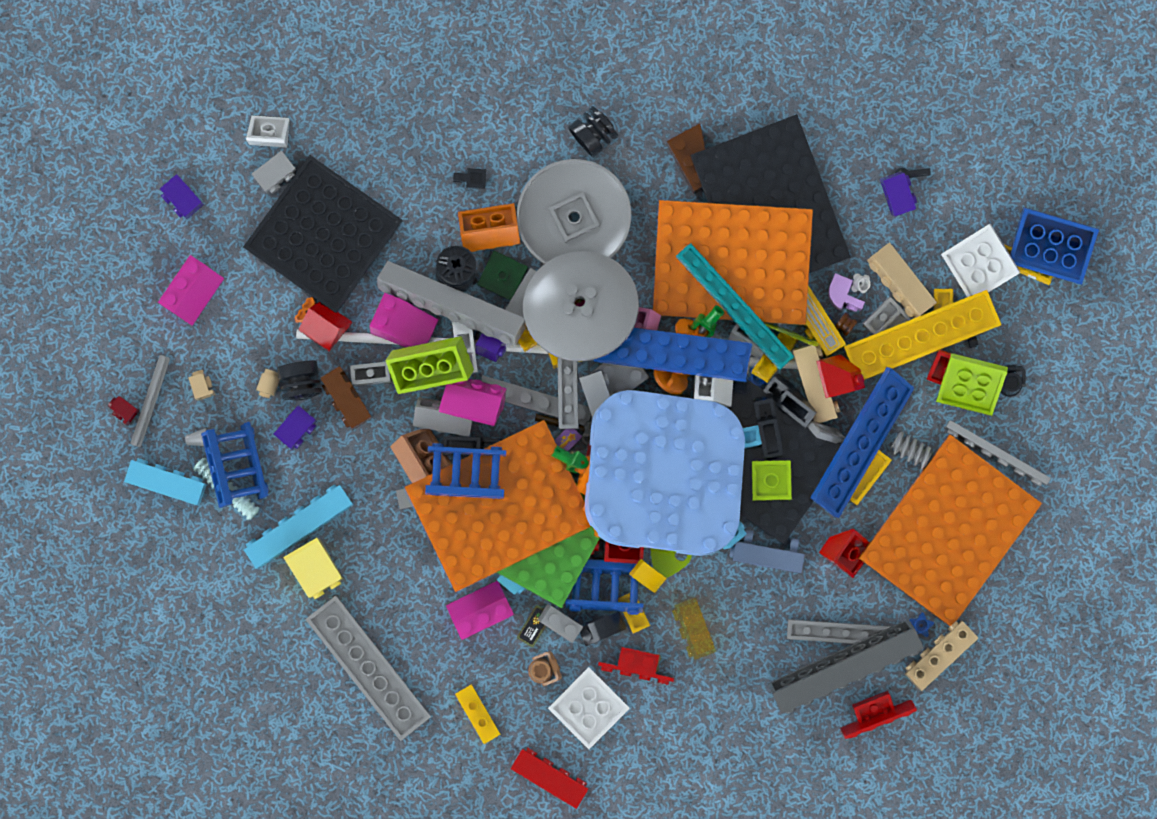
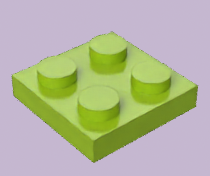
M752 461L753 501L792 500L791 461Z

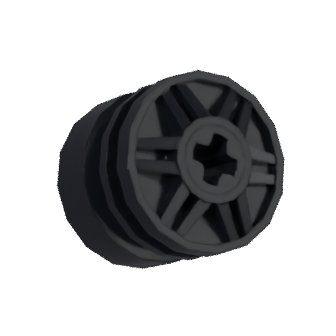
M592 106L589 108V112L593 117L585 112L583 116L586 123L584 124L577 119L568 126V129L582 148L594 158L603 150L599 141L602 140L609 145L611 141L607 135L615 140L618 134L611 121Z
M462 246L445 248L436 260V281L461 292L467 291L473 285L476 272V259L473 253Z
M316 360L294 362L277 367L279 380L289 382V384L281 387L282 391H290L282 395L283 400L301 401L322 394V388H313L320 385L321 381L311 380V377L319 374Z

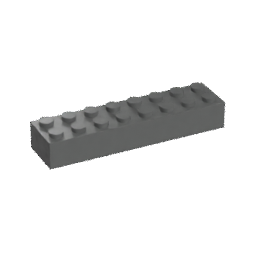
M907 619L768 683V686L781 713L789 714L794 712L798 706L809 705L814 702V699L820 696L826 697L835 689H844L849 686V683L855 680L861 681L872 672H881L885 669V666L898 664L903 658L915 656L924 648L914 626Z

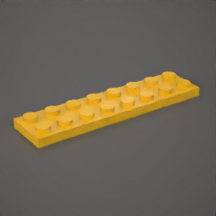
M984 290L844 346V350L849 361L861 369L864 380L883 373L886 367L894 369L937 352L939 349L942 350L1001 326V322L988 291Z

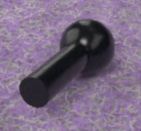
M898 168L895 173L903 172L909 178L931 176L930 168L909 171L906 168Z

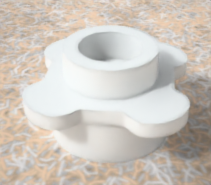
M858 273L853 276L854 280L851 290L853 292L860 291L865 293L870 288L869 276H861Z

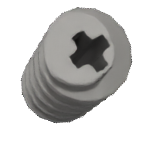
M901 431L895 438L890 450L894 448V455L900 451L901 459L907 455V462L914 459V466L921 463V470H923L932 455L930 453L931 447L927 446L923 449V442L917 446V439H913L910 442V435L903 438L904 432Z

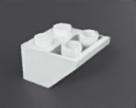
M695 375L693 399L712 401L725 407H731L733 380Z

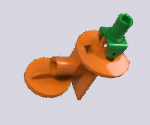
M716 305L707 316L699 314L694 321L687 318L679 319L675 324V331L679 334L713 338L712 336L717 326L716 322L724 315V311ZM654 370L653 372L658 385L670 394H681L688 386L687 378L690 374Z
M557 445L551 456L564 462L567 466L565 470L580 474L577 489L578 492L586 495L590 456L585 457L579 451L571 454ZM594 529V536L599 538L598 533Z

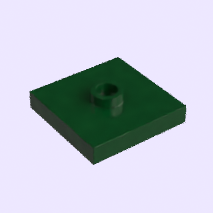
M493 251L477 285L511 301L528 266Z

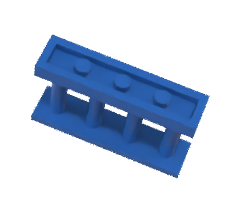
M250 422L242 424L240 431L217 435L214 429H210L201 433L219 508L233 504V498L257 494L258 500L268 496L269 489L264 481L254 441L255 432ZM243 438L246 449L223 454L220 452L218 446L220 442ZM248 456L250 468L231 472L224 471V461ZM252 475L255 486L234 491L229 489L228 480Z
M433 443L432 446H428V452L434 453L432 482H430V485H426V495L504 499V489H500V486H498L500 456L506 457V450H502V447H491V450L444 447V444ZM442 453L453 454L452 483L449 486H442V483H440ZM461 454L473 455L472 477L469 487H461V484H459ZM481 455L492 456L491 485L488 488H481V485H479Z
M588 560L572 588V599H566L565 608L574 612L585 609L627 612L630 615L643 613V604L637 603L638 581L629 574L636 564ZM583 572L591 573L592 575L591 601L579 600L581 574ZM602 573L612 576L610 602L599 601L600 575ZM621 575H629L631 577L630 603L618 602L619 577Z

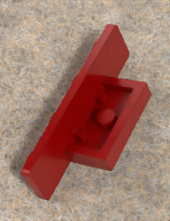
M621 647L618 666L598 662V666H601L602 671L612 673L613 669L620 670V675L631 677L632 673L638 674L639 679L648 681L652 677L658 679L657 683L669 685V681L674 682V678L656 674L659 655Z
M887 690L852 704L857 721L841 727L840 730L845 739L855 738L863 732L872 731L878 726L892 723L901 717L909 716L916 712L917 709L912 700L894 706L890 693Z

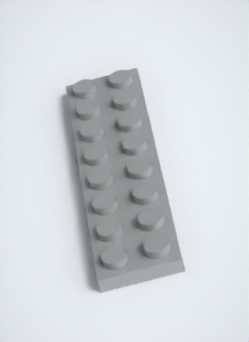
M334 596L305 619L400 741L431 718L430 714L337 596Z

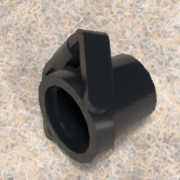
M1004 365L1008 367V371L1000 393L1005 397H1013L1020 393L1022 387L1026 386V371L1023 366ZM1022 371V379L1015 372Z

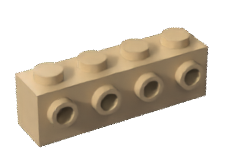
M890 242L867 260L870 268L879 275L883 285L890 289L894 299L901 303L909 317L917 318L937 303Z
M808 344L793 349L808 402L817 411L814 421L821 423L838 418V412H840L839 404L833 400V397L825 398L816 362L823 357L821 347Z
M955 621L948 628L950 632L945 636L941 634L934 641L935 646L931 649L927 647L920 654L921 659L917 662L913 660L906 667L908 671L904 674L920 691H923L978 639L963 621L959 623Z

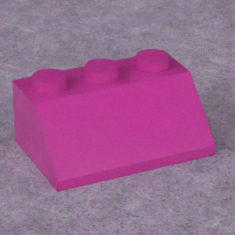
M190 255L158 303L193 326L224 278Z
M472 379L447 384L439 412L494 426L504 408L507 388Z
M498 581L446 605L461 640L514 615Z

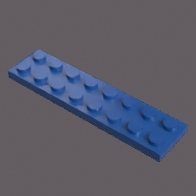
M633 328L628 338L617 349L593 361L746 382L752 343Z
M886 367L811 496L814 502L836 518L841 516L914 390V387L892 368Z

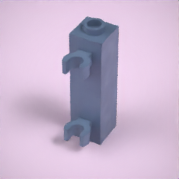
M745 530L747 534L744 536L743 543L737 542L735 546L733 545L730 548L729 556L733 557L732 561L799 574L802 572L805 554L797 553L799 539L791 538L789 551L751 544L754 531Z

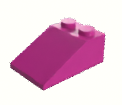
M384 293L369 326L370 334L403 347L429 343L438 319L400 298Z

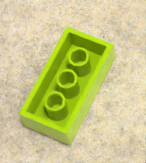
M462 336L392 350L385 360L398 394L466 381L474 371Z

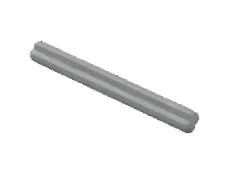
M160 355L131 440V445L142 446L170 358Z

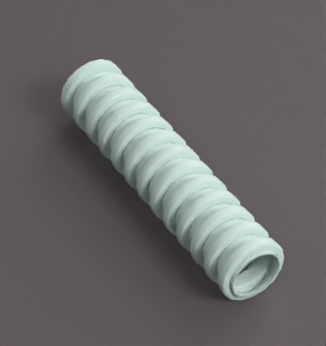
M202 458L195 465L194 471H198V475H202L204 480L207 479V483H211V487L214 488L207 459ZM227 482L231 491L237 490V486L234 487L232 482ZM246 496L233 498V507H237V511L242 512L243 516L246 515L247 520H251L258 513L259 507H256L254 502L251 503L250 498L247 499Z

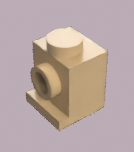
M203 370L193 372V376L188 377L197 401L216 395L214 390H210L213 387L209 376L206 377Z

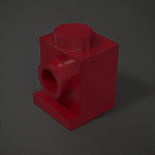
M121 396L114 397L108 404V407L113 410L112 415L120 421L124 418L123 423L129 426L140 411Z

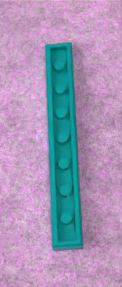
M691 243L676 255V258L779 370L795 357Z

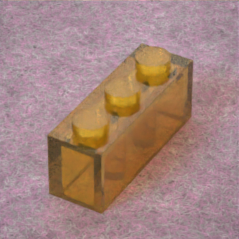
M696 597L674 605L675 610H672L675 621L679 620L682 628H679L682 640L686 639L689 645L685 647L689 658L693 657L696 660L715 653L716 649Z

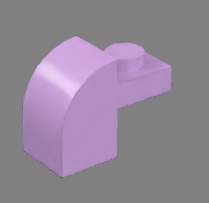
M835 273L828 289L830 303L839 311L842 309L843 304L847 305L846 309L850 311H861L865 302L847 295L853 280Z

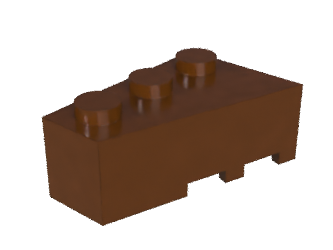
M699 123L671 138L666 143L693 194L702 190L690 155L705 150L701 124Z
M341 366L321 377L324 383L322 385L323 390L327 396L330 394L334 399L331 403L337 412H342L344 417L341 419L347 428L351 427L354 430L372 419V416Z

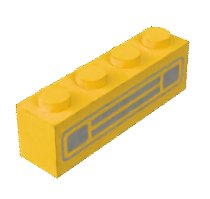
M808 286L806 325H804L806 330L804 332L809 340L813 339L819 343L824 357L827 358L843 348L846 343Z

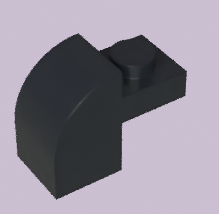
M618 611L583 626L580 634L585 646H588L627 628Z

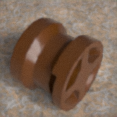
M845 312L835 327L837 330L843 331V335L847 336L858 321L851 319L849 314Z

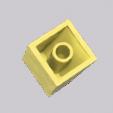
M315 538L283 557L308 598L314 597V599H317L325 594L323 592L325 589L330 587L332 590L341 585L340 581L343 577L319 538Z

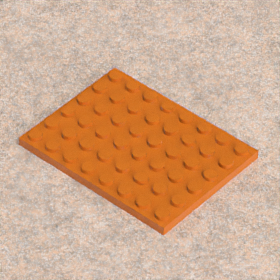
M659 200L653 311L661 316L697 318L699 314L707 316L716 305L721 307L676 258V255L691 243L763 322L806 325L813 209ZM723 309L724 315L719 319L733 320Z
M545 420L485 448L491 450V447H502V450H506V457L500 456L498 484L500 489H504V499L426 495V485H430V482H432V474L405 487L455 592L592 527L587 520L586 513L583 511L585 502L580 492H578L577 485L570 471L565 470L566 464L551 456L557 445ZM473 455L461 460L459 481L461 487H469V484H471ZM480 456L479 485H481V488H488L491 485L492 456ZM453 464L441 469L440 483H442V486H449L452 483Z
M948 435L860 555L859 559L948 626H951L964 612L1042 503L952 435Z

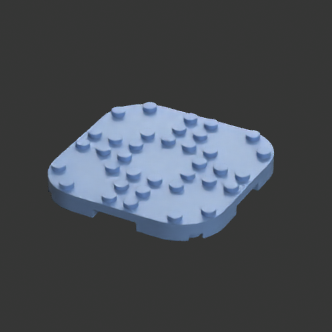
M635 390L621 391L607 398L596 410L591 424L589 480L586 483L585 513L590 526L595 529L600 538L619 546L662 549L696 556L709 555L725 547L735 536L740 519L745 437L742 425L735 414L727 407L712 401Z

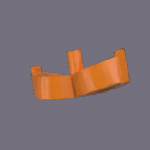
M313 297L306 299L302 309L295 316V322L302 323L308 309L316 304Z

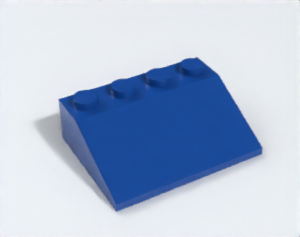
M1023 207L1010 256L1019 267L1082 285L1099 229Z

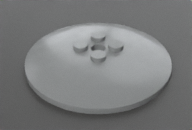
M581 159L558 161L538 171L524 187L517 206L518 230L526 248L543 264L560 255L576 251L595 252L612 258L623 246L630 230L631 205L629 197L619 179L605 167ZM577 213L580 219L577 222H571L569 220L570 214Z
M588 251L566 253L544 264L530 280L523 300L525 323L535 342L548 353L570 361L594 360L617 349L632 332L639 310L637 290L629 273L615 260L605 255ZM577 299H584L585 304L578 307L575 305V301Z

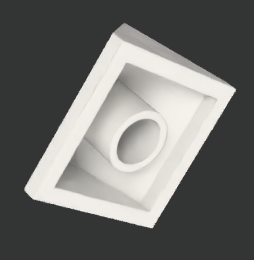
M251 116L246 137L249 145L287 148L289 118Z

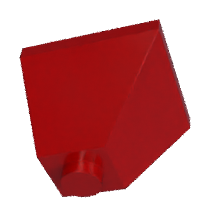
M841 354L816 361L825 398L865 388L861 369Z
M850 529L829 537L819 551V554L854 578L864 564L859 557L870 542L855 529Z

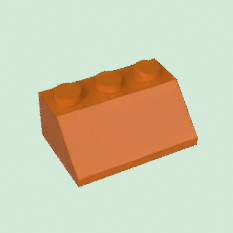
M514 203L458 212L462 245L470 252L520 244Z

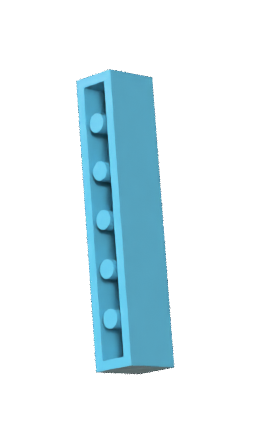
M331 486L326 490L327 494L322 497L318 495L310 501L311 505L306 508L304 506L294 511L295 515L290 519L285 517L278 522V527L273 530L269 528L264 531L262 538L259 540L254 538L249 541L244 552L254 567L260 569L352 507L354 504L342 486Z

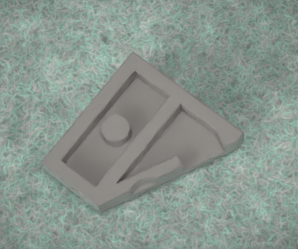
M888 297L862 324L874 335L912 319L891 297Z

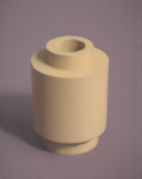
M265 369L264 373L261 374L256 389L259 391V396L270 399V396H275L280 381L277 372Z

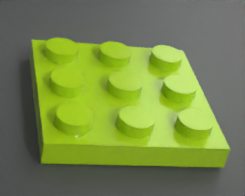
M951 353L936 402L992 416L1007 375L1008 367Z

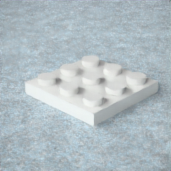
M991 224L941 254L967 297L987 290L989 293L1021 273Z
M588 667L548 709L590 749L630 708Z

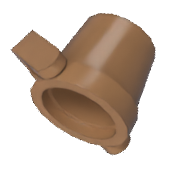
M551 651L532 657L534 661L531 662L528 669L531 680L536 683H543V686L561 680L562 675L558 662ZM547 655L549 661H547L546 659H542L541 657ZM554 672L556 679L549 681Z

